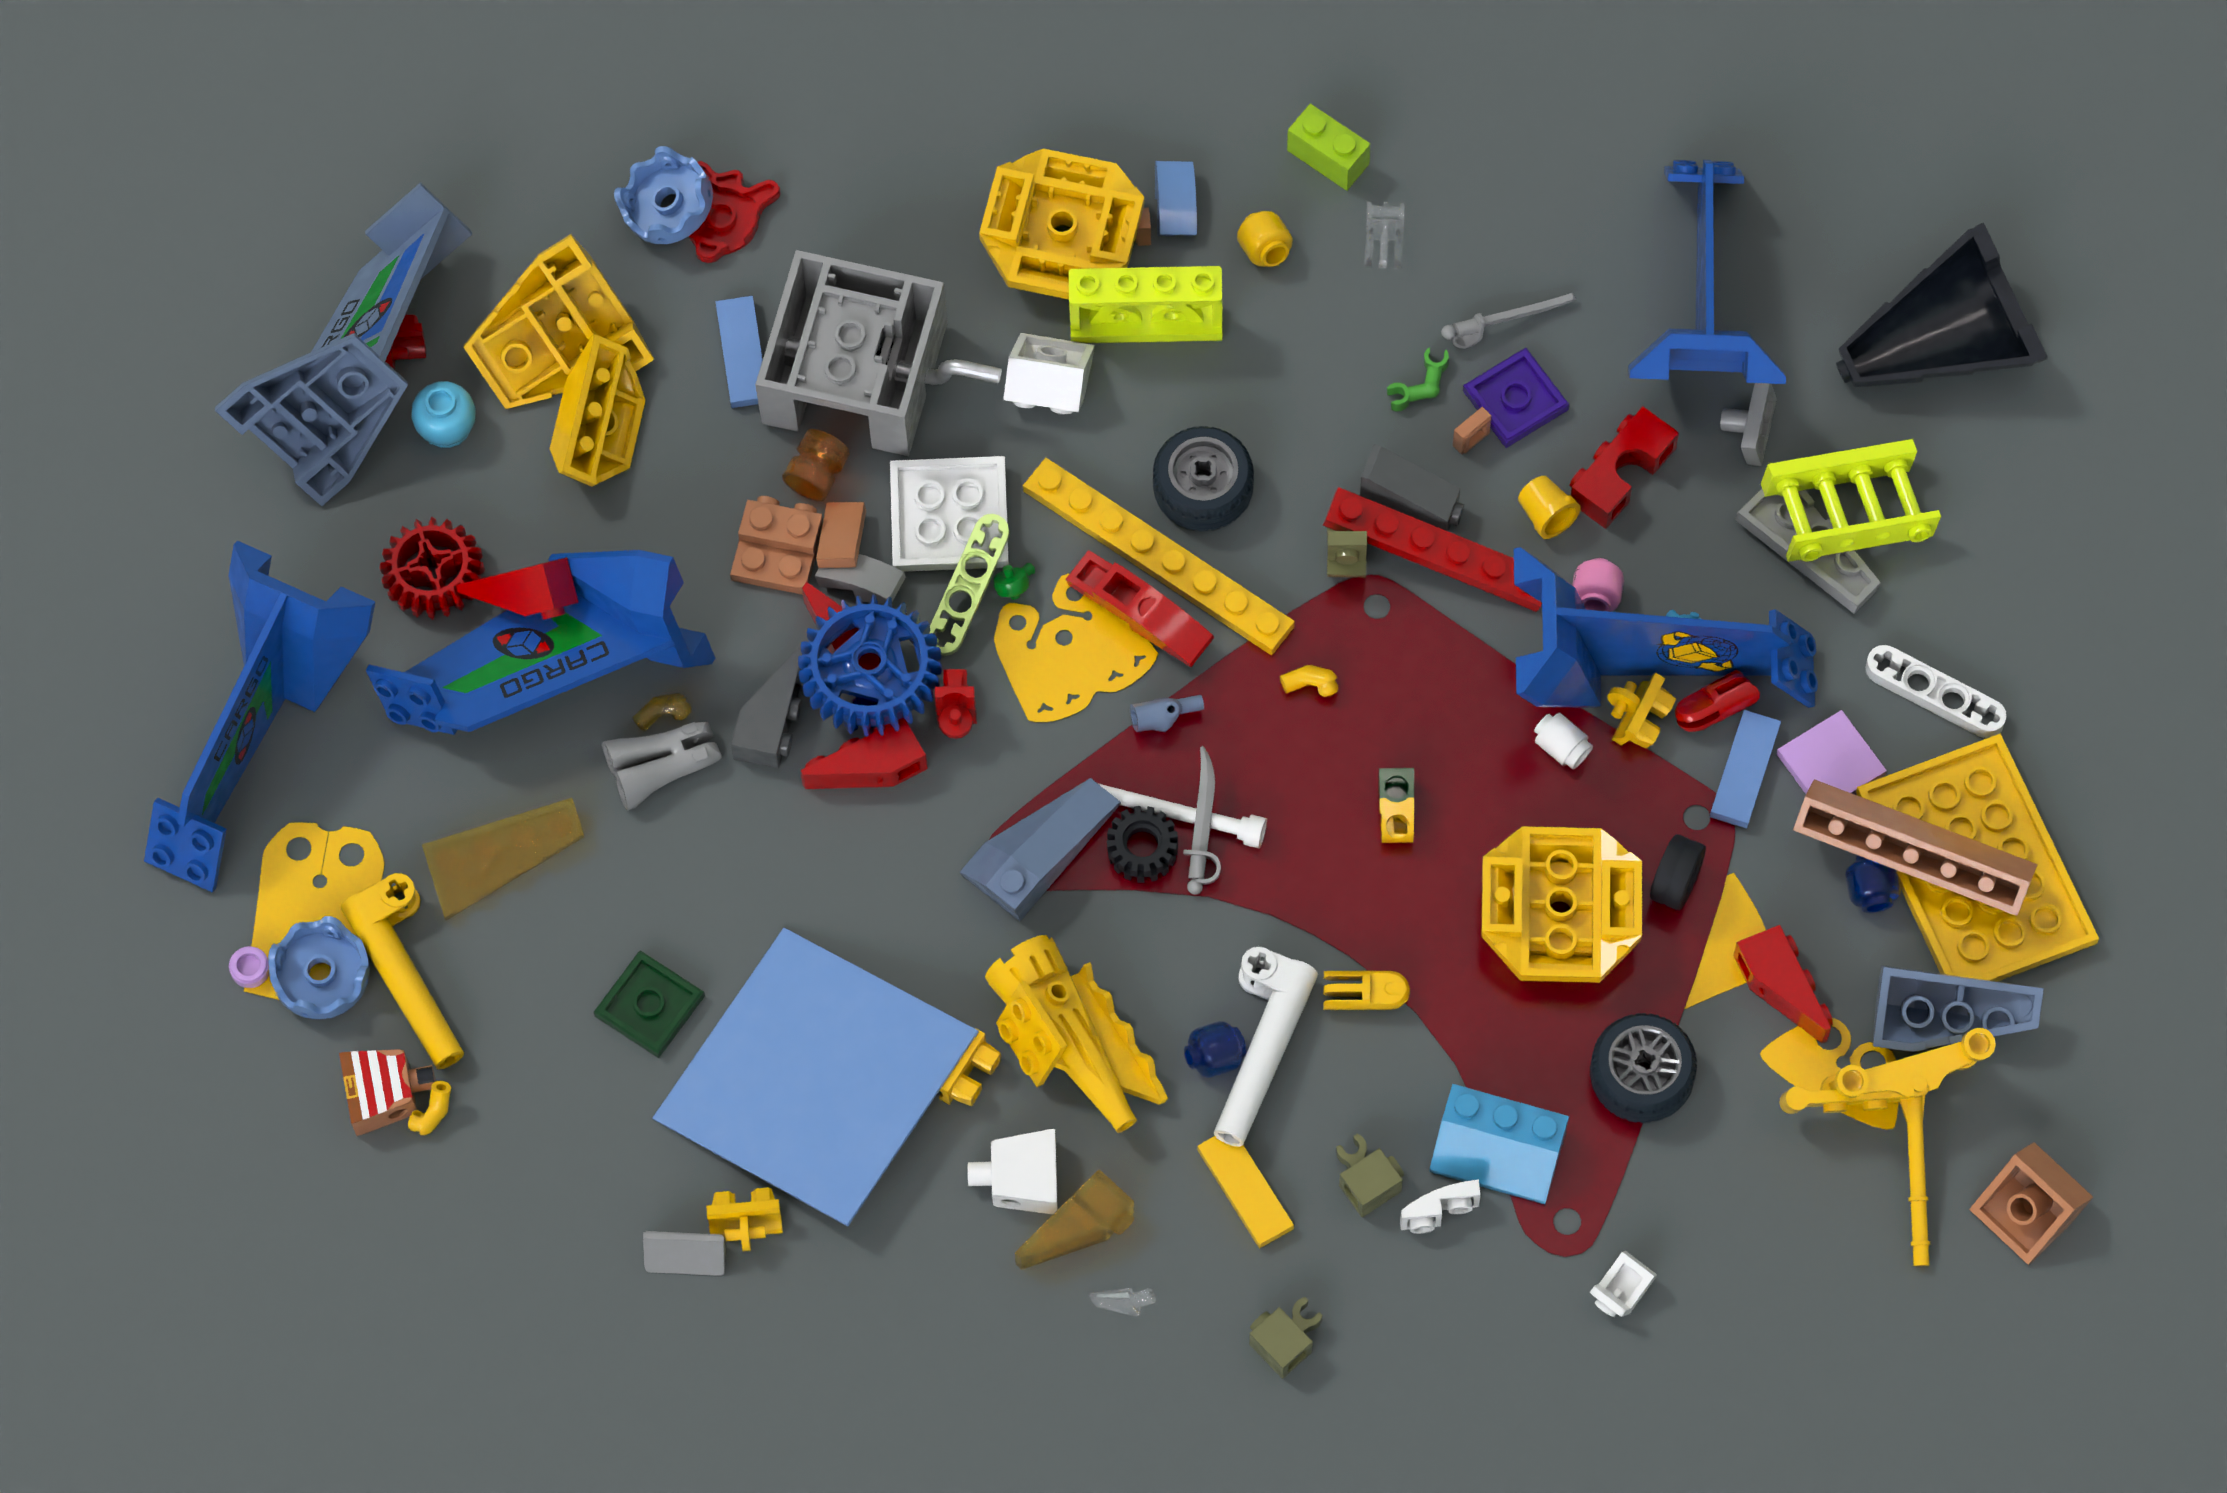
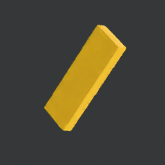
M1214 1136L1197 1146V1151L1259 1249L1294 1229V1224L1244 1145L1240 1147L1231 1146Z

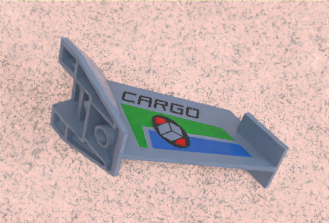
M421 182L365 230V234L382 251L358 271L311 353L243 382L215 407V411L241 435L250 430L292 467L295 483L321 506L351 481L408 386L407 381L385 360L420 280L472 235V231Z

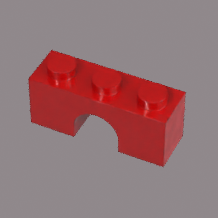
M1644 406L1634 416L1628 414L1623 419L1617 429L1618 435L1611 443L1608 441L1603 442L1593 456L1595 461L1587 470L1581 468L1569 484L1572 488L1571 496L1580 505V511L1605 529L1609 527L1630 502L1632 486L1622 480L1617 471L1627 465H1637L1654 475L1677 448L1679 432Z

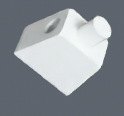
M1055 1129L992 1141L991 1162H968V1186H992L993 1205L996 1207L1058 1214Z

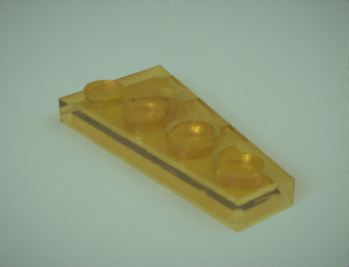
M569 798L422 844L445 920L450 919L584 838V833L573 798Z

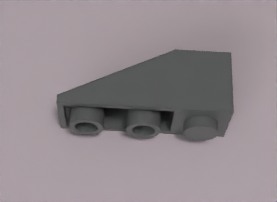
M800 647L792 653L740 709L731 742L734 760L779 769L782 756H789L793 734L788 733L791 721H798L802 706V699L798 698L800 686H803L798 674L799 670H801L798 665V656L803 655Z

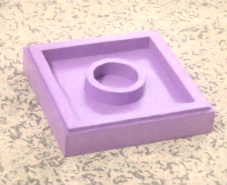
M1842 710L1777 749V756L1805 794H1807L1815 779L1855 795L1858 786L1880 779L1887 772Z

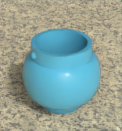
M437 381L427 385L416 395L412 403L411 419L417 433L428 441L429 444L440 448H451L461 444L468 437L475 423L476 408L472 397L462 386L449 381Z

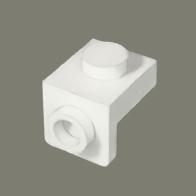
M1623 1251L1601 1282L1594 1285L1590 1293L1597 1298L1595 1304L1603 1312L1612 1317H1615L1616 1314L1622 1317L1631 1313L1655 1280L1657 1274L1627 1251Z

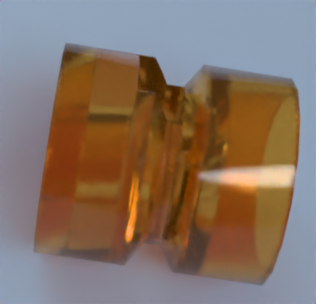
M808 429L797 447L800 456L791 458L782 474V480L801 496L815 501H824L835 483L833 474L841 472L850 456V450L831 434L817 429Z

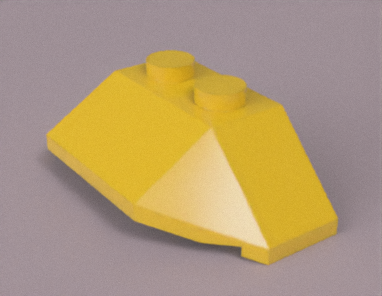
M596 334L591 336L566 379L549 448L560 474L591 487L630 468L646 401L638 376L630 362L631 356L628 348Z

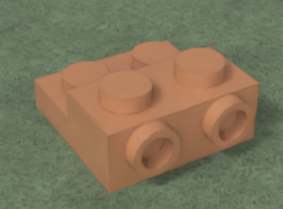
M759 496L757 501L747 499L738 532L739 543L730 573L731 581L803 595L802 587L806 582L809 583L818 551L823 525L822 514L817 513L815 507L805 503H797L794 508L779 506L780 502L769 496Z

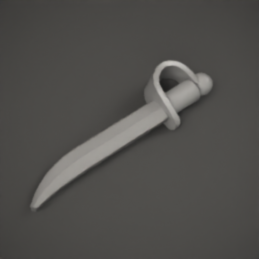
M1569 293L1547 301L1484 317L1481 313H1477L1472 319L1453 323V326H1444L1441 334L1444 339L1452 340L1455 347L1466 349L1477 344L1482 339L1484 327L1548 311L1572 302L1576 298L1573 293Z
M1204 746L1200 747V785L1192 850L1183 851L1184 855L1191 856L1188 878L1192 880L1188 882L1187 889L1194 895L1202 891L1203 885L1215 882L1221 872L1218 857L1211 852H1207L1215 792V774L1212 761ZM1206 858L1212 860L1217 868L1216 873L1209 879H1204Z

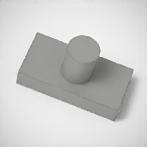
M1754 384L1749 410L1724 408L1721 414L1720 426L1722 431L1743 433L1740 448L1747 465L1762 466L1777 401L1772 384Z

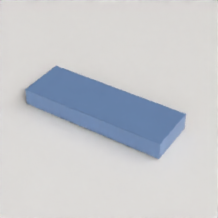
M753 296L715 301L731 408L757 405L758 398L755 384L763 359Z
M1747 710L1743 711L1709 817L1747 829L1781 721Z

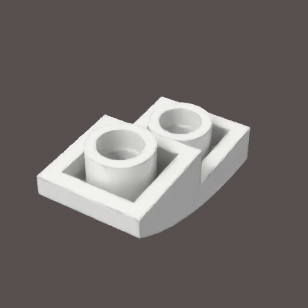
M1479 1179L1448 1185L1413 1201L1401 1210V1230L1410 1229V1232L1416 1234L1431 1232L1434 1230V1227L1441 1226L1442 1210H1448L1450 1214H1464L1472 1211L1473 1207H1479Z

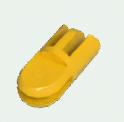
M1324 971L1323 979L1362 981V984L1324 985V995L1333 997H1362V1000H1327L1323 1002V1010H1392L1404 1005L1409 998L1410 988L1408 981L1402 974L1395 971Z

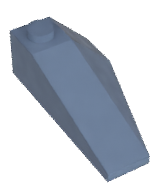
M1090 778L985 842L963 867L960 874L1018 921H1021L1119 807L1121 802Z
M1881 965L1875 1008L1873 1046L1914 1052L1961 1042L1962 1037L1974 1028L1987 1029L1993 1036L2037 1029L2039 1027L2044 988Z

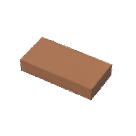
M864 502L826 503L816 557L818 568H853L857 566L866 516Z

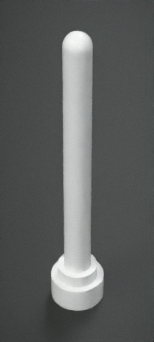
M1099 784L1121 802V806L1133 809L1135 806H1141V811L1147 812V806L1154 807V813L1157 815L1161 810L1168 818L1195 824L1197 808ZM1212 813L1210 828L1235 834L1237 839L1243 840L1244 845L1259 849L1264 839L1267 818L1251 814L1249 818L1243 816L1240 820Z

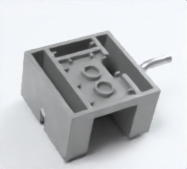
M796 250L755 386L762 424L799 432L808 402L868 416L873 449L909 456L926 399L925 384H943L950 380L951 375H961L998 384L1002 369L954 359L942 362L938 369L934 370L948 323L944 282ZM879 343H882L880 350H878Z

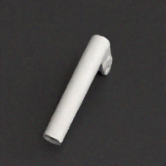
M1253 947L1245 952L1242 957L1238 980L1243 990L1268 1000V1003L1214 1130V1135L1217 1139L1236 1147L1242 1146L1246 1140L1318 977L1317 971L1309 964L1290 959L1264 947ZM1256 968L1262 969L1259 974L1254 973Z

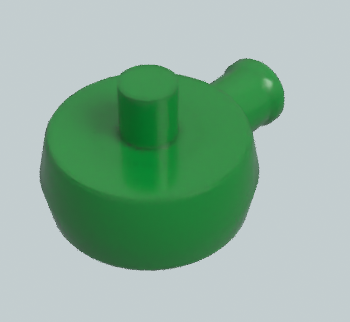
M1026 563L1022 568H1012V565L1004 566L1003 570L997 573L993 579L995 591L1001 597H1011L1012 600L1020 598V594L1024 593L1030 586L1029 576L1035 573V567L1031 563Z

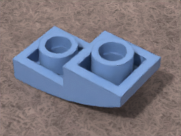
M1156 161L1155 199H1157V236H1196L1197 207L1193 162Z

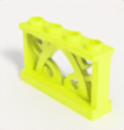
M1220 266L1070 269L1069 310L1071 341L1080 343L1222 341V268Z

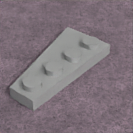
M1761 489L1738 511L1735 520L1787 561L1786 553L1792 537L1797 534L1784 497L1779 495L1765 497ZM1798 491L1812 532L1833 529L1831 521L1829 519L1825 520L1813 506L1815 501L1807 491ZM1855 550L1824 555L1809 562L1802 560L1789 562L1853 614L1878 591L1881 584Z

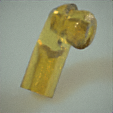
M680 693L658 695L653 697L633 715L632 719L640 729L646 731L656 720L665 714L671 713L675 720L685 719L691 713L692 707L686 702L687 698Z

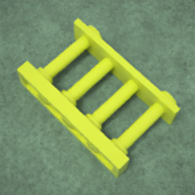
M1913 439L1768 464L1761 481L1765 497L1773 495L1784 497L1797 534L1792 537L1786 553L1787 561L1802 560L1809 562L1824 555L1909 540L1921 542L1932 537L1940 521L1941 514L1939 510L1921 513L1906 473L1910 471L1917 454ZM1888 476L1893 479L1906 516L1890 519L1884 518L1870 478ZM1848 482L1856 484L1869 519L1868 523L1848 525L1834 485ZM1813 488L1820 490L1833 529L1812 532L1798 491Z

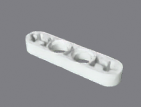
M1879 645L1869 653L1865 666L1866 674L1876 684L1979 737L1989 738L2003 730L2006 710L1998 701L1894 647ZM1884 658L1890 660V666L1886 667L1884 671L1877 669L1878 662H1882ZM1901 666H1904L1906 669L1903 672L1901 681H1897V673H1900ZM1915 674L1923 675L1927 678L1929 687L1923 691L1913 690L1909 686L1907 679ZM1949 692L1958 693L1963 698L1964 704L1958 709H1951L1944 705L1942 697ZM1973 702L1976 705L1969 718L1965 715L1968 712L1970 703ZM1988 712L1993 713V721L1989 722L1988 725L1981 723L1982 716H1985Z

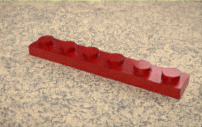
M1340 487L1335 491L1323 526L1335 531H1367V544L1535 612L1540 609L1542 605L1540 601L1514 585V558Z

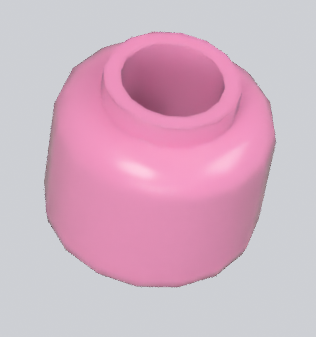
M1603 558L1588 560L1580 564L1574 573L1573 586L1576 588L1586 610L1613 612L1618 608L1624 585L1623 572L1619 567Z

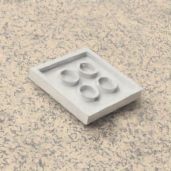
M1005 456L890 461L893 567L903 572L955 570L971 533L981 517L987 514H996L1007 522ZM993 523L990 528L985 526L982 528V531L986 534L985 542L982 547L975 543L973 548L984 550L991 557L994 556L996 551H989V545L994 537L1001 538L1003 535L998 531L997 523ZM1008 542L996 568H1003L1009 565ZM972 557L965 565V569L988 568L986 561L980 557Z

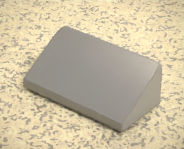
M643 1232L644 1267L646 1272L724 1275L727 1246L722 1234Z

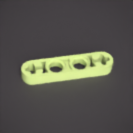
M987 514L977 521L931 622L930 633H936V631L943 632L948 624V619H941L943 613H946L954 620L964 621L962 627L957 623L953 625L951 630V636L955 639L953 644L947 642L944 647H940L937 644L936 647L941 649V655L943 656L952 655L962 645L1008 542V524L999 515ZM993 523H997L998 531L1003 535L1001 538L994 537L989 545V551H996L994 556L991 557L984 550L973 548L975 543L982 547L985 542L986 534L982 531V528L984 526L990 528ZM972 557L984 559L988 565L986 573L978 578L969 576L965 571V565ZM956 592L967 593L972 599L971 607L962 613L952 610L949 601L953 594Z

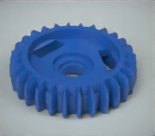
M873 594L870 604H863L861 597L858 595L856 597V606L849 607L843 599L841 601L842 611L837 613L833 608L828 607L829 620L819 616L816 617L818 630L807 628L808 641L801 642L800 647L803 655L798 656V665L801 669L798 673L799 680L803 683L804 696L810 697L812 709L820 708V715L823 721L833 715V725L836 729L844 721L847 722L850 734L853 733L856 725L862 726L866 737L869 734L870 727L877 726L879 734L883 735L885 725L890 723L895 731H898V720L901 718L912 724L913 716L911 711L915 710L924 714L925 707L923 701L933 702L934 694L932 689L940 686L937 675L942 673V664L939 661L942 658L941 649L936 647L938 644L937 636L935 633H930L928 621L919 623L920 616L917 610L907 615L905 602H902L897 609H894L890 596L884 605H879L876 595ZM854 628L859 630L833 654L827 650L830 644L841 634ZM910 640L914 645L920 667L919 671L907 672L900 646L901 641ZM866 653H874L880 657L881 662L877 668L866 670L858 664L860 657ZM843 693L875 701L878 704L871 706L857 705L847 702L840 697Z

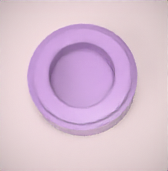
M252 946L237 950L229 961V971L233 980L244 988H255L263 984L269 976V963L266 954L259 948Z

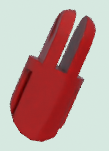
M1734 670L1684 697L1675 708L1676 721L1680 728L1688 732L1704 730L1755 704L1760 699V692L1739 670Z

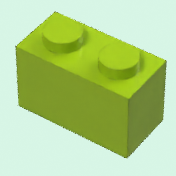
M1311 103L1288 129L1287 151L1346 191L1369 166L1371 143Z

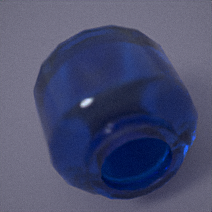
M1858 855L1856 856V862L1848 866L1845 871L1850 900L1853 905L1861 907L1863 912L1876 913L1890 909L1893 906V901L1901 893L1897 870Z
M1225 1021L1211 1023L1191 1031L1188 1038V1046L1184 1047V1056L1188 1066L1191 1069L1196 1068L1200 1075L1206 1078L1234 1071L1239 1068L1242 1057L1246 1055V1044L1241 1031Z

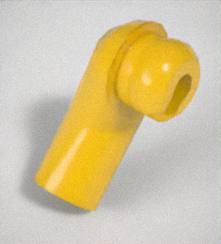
M1306 665L1280 675V681L1286 694L1308 685L1317 686L1318 693L1323 697L1333 695L1339 689L1335 681L1337 676L1330 669Z
M436 1081L432 1084L429 1106L426 1112L414 1110L409 1117L408 1128L411 1131H417L420 1135L430 1134L446 1116L451 1093L449 1083Z

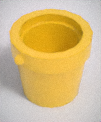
M1539 476L1524 486L1518 496V502L1534 524V529L1543 539H1550L1564 532L1573 524L1580 513V505L1571 495H1567L1547 476Z

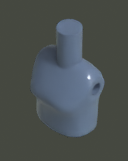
M1202 695L1180 699L1163 697L1130 704L1132 725L1136 732L1148 730L1166 732L1180 714L1204 710Z

